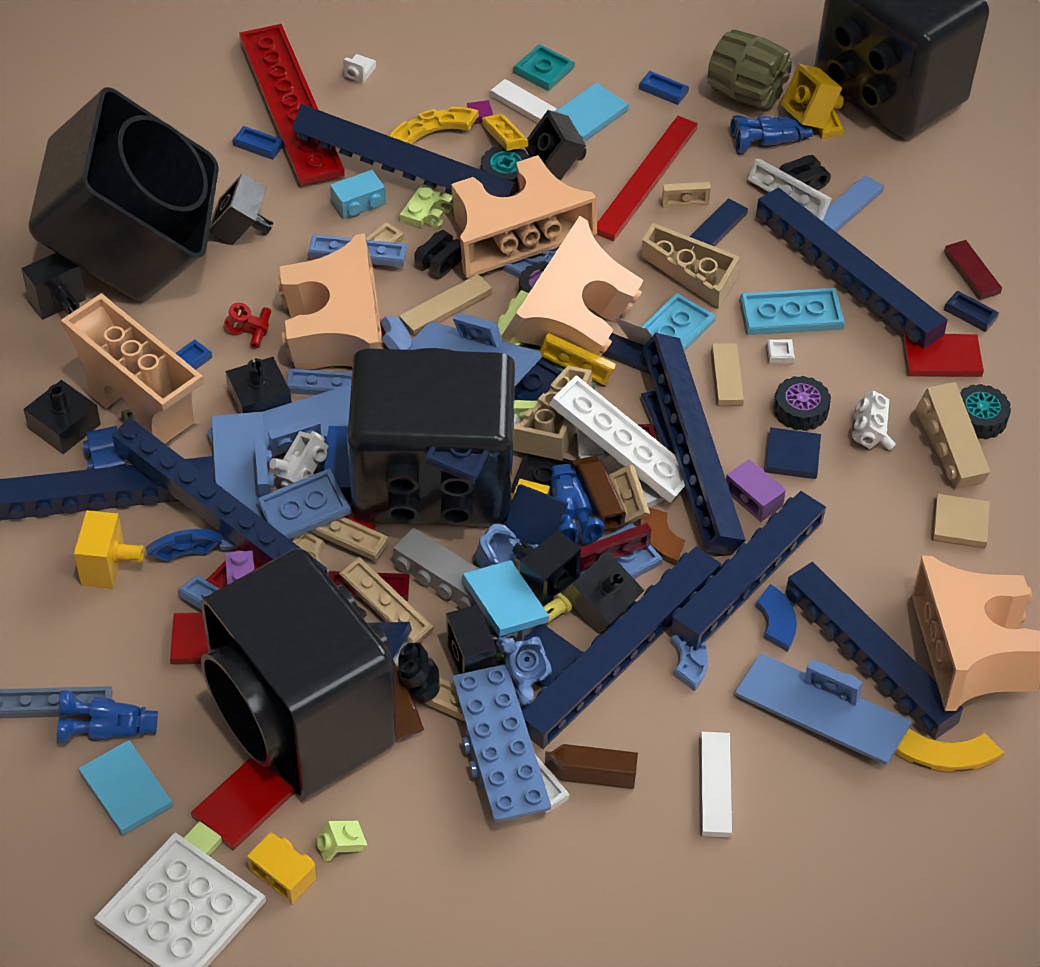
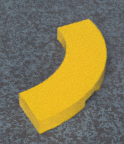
M450 107L448 110L436 111V109L419 113L418 117L408 122H402L389 136L413 144L421 137L438 130L461 129L469 131L479 116L478 110L465 107Z
M909 728L895 754L910 763L914 761L929 766L931 770L954 772V770H976L986 767L1001 759L1004 751L985 733L968 741L950 743L926 738Z

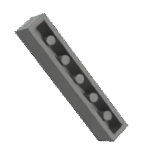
M415 528L393 548L394 564L399 570L408 572L416 577L421 584L430 586L443 598L450 599L458 604L461 609L477 605L475 599L463 583L462 576L463 573L479 568ZM481 610L486 625L491 627L492 625ZM537 626L514 632L515 641H523Z

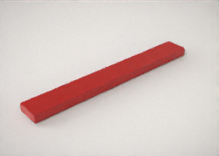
M677 115L597 222V235L612 241L616 240L695 133L698 123Z

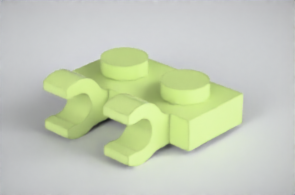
M421 185L400 213V221L420 228L424 224H428L433 228L439 229L443 224V220L439 219L443 212L450 214L454 208L450 204L453 197L450 194L442 195V191Z

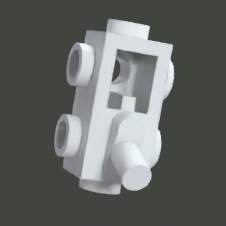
M873 390L865 393L864 397L857 402V411L853 415L855 430L852 431V437L857 443L871 449L881 442L889 451L896 445L886 434L889 399Z
M299 431L283 460L273 458L270 461V468L276 469L274 476L282 481L280 484L282 487L314 475V470L319 462L325 460L327 448L329 447L324 443L325 438L314 431L311 434Z

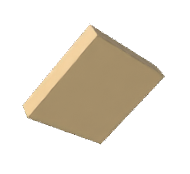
M937 494L933 540L986 548L990 501Z

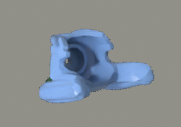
M493 524L481 536L476 550V559L472 564L481 569L510 560L514 563L516 555L512 550L515 544L519 543L520 539H517L516 535L506 526ZM534 544L531 546L535 549L538 545Z
M498 637L496 645L500 652L504 653L505 665L514 682L513 686L517 698L523 705L530 704L533 699L531 685L536 681L545 680L552 672L550 662L545 656L542 642L539 637H532L531 639L517 642L513 638ZM526 656L529 657V660H528V661H525V660H524V658H525Z

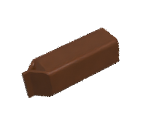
M597 455L573 460L574 471L581 482L584 492L589 497L593 509V518L600 519L603 522L605 531L622 528L625 523L626 512L603 461L598 459Z
M393 660L396 737L399 740L423 731L424 727L407 687L399 678V670Z
M562 744L552 752L545 751L544 765L559 780L634 789L638 752Z

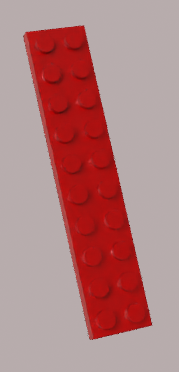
M282 24L239 32L241 44L280 139H282L299 185L303 186L345 176L344 167L334 146L329 150L319 146V141L311 138L310 142L297 138L298 133L291 130L300 104L319 109Z

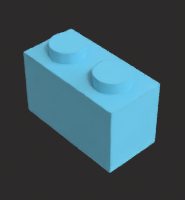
M373 170L330 185L331 202L343 219L385 204V187Z

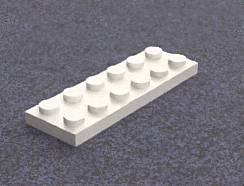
M577 375L549 403L558 414L564 416L578 430L586 434L599 447L612 455L620 464L635 466L638 478L671 503L685 487L676 455Z

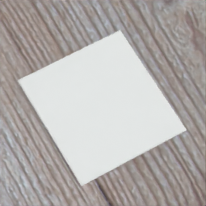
M613 316L628 339L645 345L652 337L648 329Z

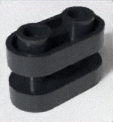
M814 155L803 156L797 160L785 163L779 168V170L816 190L825 187L831 179V174L824 166H821L820 161Z
M445 230L434 233L431 239L416 249L414 254L415 263L423 269L429 268L430 273L438 278L444 277L462 261L460 239L453 240V236Z
M415 642L404 645L398 656L399 678L407 688H410L411 695L418 703H426L432 700L440 690L439 668L433 659L428 657V652L421 643Z

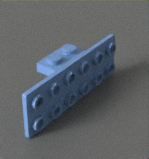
M459 312L453 318L456 328L431 321L411 341V346L408 349L441 348L454 351L507 354L515 361V386L542 357L539 351L504 342L496 322Z
M351 385L342 386L263 411L266 450H271L272 457L288 452L299 431L309 434L314 431L322 436H328V426H348ZM212 428L207 430V434L213 446Z
M253 412L212 416L216 483L266 521L257 498L269 494V488L274 487L273 472H268L267 466H270L272 453L271 450H266L263 413ZM221 533V550L238 548L235 543Z
M761 653L736 690L737 697L884 765L890 762L911 726L909 719L862 699V681L853 675L844 674L826 663H820L813 659L807 665L805 673Z
M506 665L454 675L453 683L466 723V737L462 738L464 752L471 755L472 761H469L472 778H477L480 788H485L494 821L501 822L551 810L550 799Z

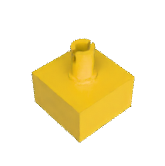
M798 63L780 105L802 125L824 129L832 109H840L843 105V96L839 95L842 87L820 68Z
M86 510L74 551L81 586L113 589L121 560L143 562L144 545L124 544L118 513Z

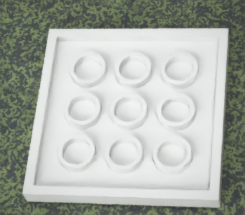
M175 832L94 919L97 925L154 967H208L265 904L266 896Z

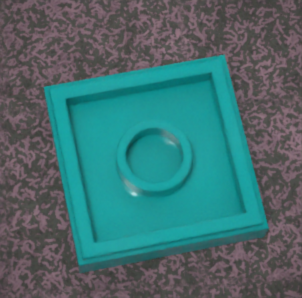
M539 44L513 67V73L550 91L575 68V62Z

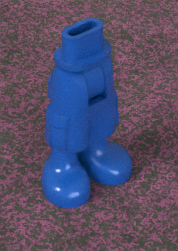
M735 115L731 118L730 122L731 136L736 137L735 147L737 153H745L750 142L754 140H759V143L763 146L797 140L802 141L803 137H812L813 135L812 127L802 125L796 118L794 120L788 117L758 116L757 119H751Z
M570 464L553 466L551 468L552 476L550 477L552 496L568 502L563 522L556 530L577 544L579 542V532L577 525L573 523L572 519L574 518L579 523L583 544H590L598 540L604 534L605 527L600 519L589 518L592 515L593 509L576 472L572 470Z
M61 690L59 699L60 715H91L92 719L91 721L59 718L57 743L65 744L72 736L81 733H88L90 740L138 736V732L139 736H144V733H157L158 711L146 710V707L140 709L139 706L115 702V700L110 698L94 697L91 703L82 702L76 699L71 691Z

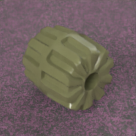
M731 30L722 36L713 51L708 66V83L712 89L735 101L758 108H770L775 104L776 99H779L782 95L783 84L788 82L790 75L787 72L792 66V59L789 58L790 52L766 38L739 30Z

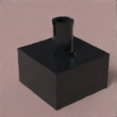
M547 110L527 137L528 147H525L530 157L538 155L548 170L559 180L563 178L576 159L583 160L586 156V144L569 116Z
M242 173L220 196L210 223L209 232L230 245H233L250 226L267 235L272 229L274 222L258 214L266 187Z
M57 253L21 268L28 301L42 320L63 310L67 314H71L72 311L69 307L75 311L80 308L79 303L86 300L80 267Z
M274 357L263 360L255 358V362L250 360L247 365L225 371L228 392L238 414L263 412L292 403L291 391Z
M62 379L56 384L51 385L45 393L23 409L28 429L62 454H65L87 436L86 432L94 431L101 425L97 405Z
M558 530L535 549L524 539H521L512 550L515 555L522 559L520 561V574L542 606L553 601L555 595L563 593L579 578L581 547Z
M607 551L561 594L570 601L571 605L599 634L645 590Z
M478 604L446 613V642L458 674L495 667L496 649L498 647L496 645L497 638L506 637L513 638L514 641L516 640L514 632L503 636H498L496 631L489 632Z

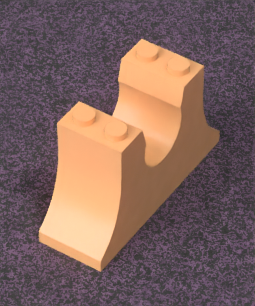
M538 155L516 162L518 194L514 196L496 197L490 195L485 191L483 184L474 177L451 184L454 218L463 232L460 236L464 275L466 278H470L476 274H482L560 247L579 216L588 221L592 235L597 234L595 195L592 192L575 189L561 182L548 170Z
M579 216L501 337L504 342L511 344L529 343L542 346L547 333H550L601 357L612 342L608 338L613 329L602 318L591 313L586 307L594 310L601 317L616 322L613 316L617 318L620 315L626 316L632 305L635 304L642 291L639 290V287L644 280L614 261L596 242L590 231L588 221Z
M365 233L355 235L344 247L327 256L307 262L280 266V277H276L279 292H284V294H281L283 307L288 308L290 316L293 317L285 320L286 331L282 332L284 347L289 346L287 348L289 363L294 362L295 369L310 370L328 366H352L353 356L356 352L363 349H384L381 339L382 332L374 272Z
M102 293L61 320L62 328L72 341L82 362L89 394L103 407L107 408L123 397L132 411L134 421L164 444L195 423L192 408V391L204 383L203 376Z
M921 556L911 596L945 711H956L967 700L987 693L1038 692L1040 686V631L1026 628L1020 629L1021 623L1025 621L1026 605L1030 603L1032 597L1031 588L1027 587L1024 576L973 573L949 566L933 556Z

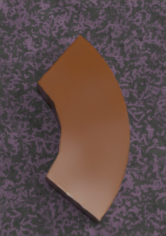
M648 507L650 514L640 519V525L648 523L652 529L650 539L652 547L664 561L677 565L685 540L676 536L669 529L667 512Z

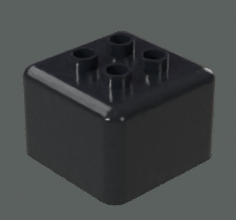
M825 0L814 67L820 68L842 87L839 95L843 96V98L896 136L905 139L910 138L969 99L989 17L988 4L986 0Z
M105 87L49 137L28 223L30 234L42 245L136 301H146L205 254L219 172L218 163L208 150L180 133L174 127L162 121L119 91Z
M441 348L415 350L363 349L356 352L353 356L347 435L353 515L360 521L380 524L490 527L493 524L505 523L511 503L515 394L514 359L504 353L465 352ZM431 447H436L435 451L451 452L450 448H453L457 453H466L469 449H472L471 454H482L484 450H489L488 452H490L489 458L475 484L424 463V458Z
M300 548L292 549L201 599L209 651L202 656L201 666L210 694L228 728L247 754L262 767H268L273 764L282 778L294 788L295 795L300 800L307 799L394 745L396 741L393 659L388 639L378 625L374 623L368 625L359 614L357 603L350 591L344 585L337 587L307 551Z

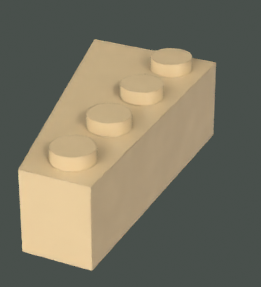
M652 223L642 239V258L719 309L739 274L740 256Z
M567 366L550 385L551 389L546 394L543 393L538 398L536 406L524 414L522 422L516 423L514 426V451L563 460L576 426L564 416L558 414L549 403L576 375L592 388V370Z
M956 382L928 387L919 401L915 412L946 471L947 478L951 481L954 489L984 483L990 474V469Z

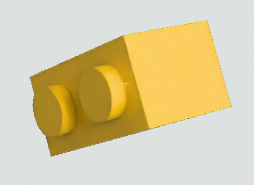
M272 832L247 855L249 871L291 904L316 881L314 861L308 855H301L294 850L292 844L286 838H279Z

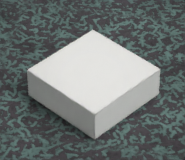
M792 339L767 340L769 364H794L795 356Z

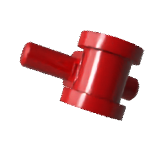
M240 302L233 303L228 311L229 316L224 321V328L233 335H240L244 331L253 333L250 345L253 348H259L262 338L267 334L269 328L268 320L271 309L263 307L258 318L251 315V310L246 304Z

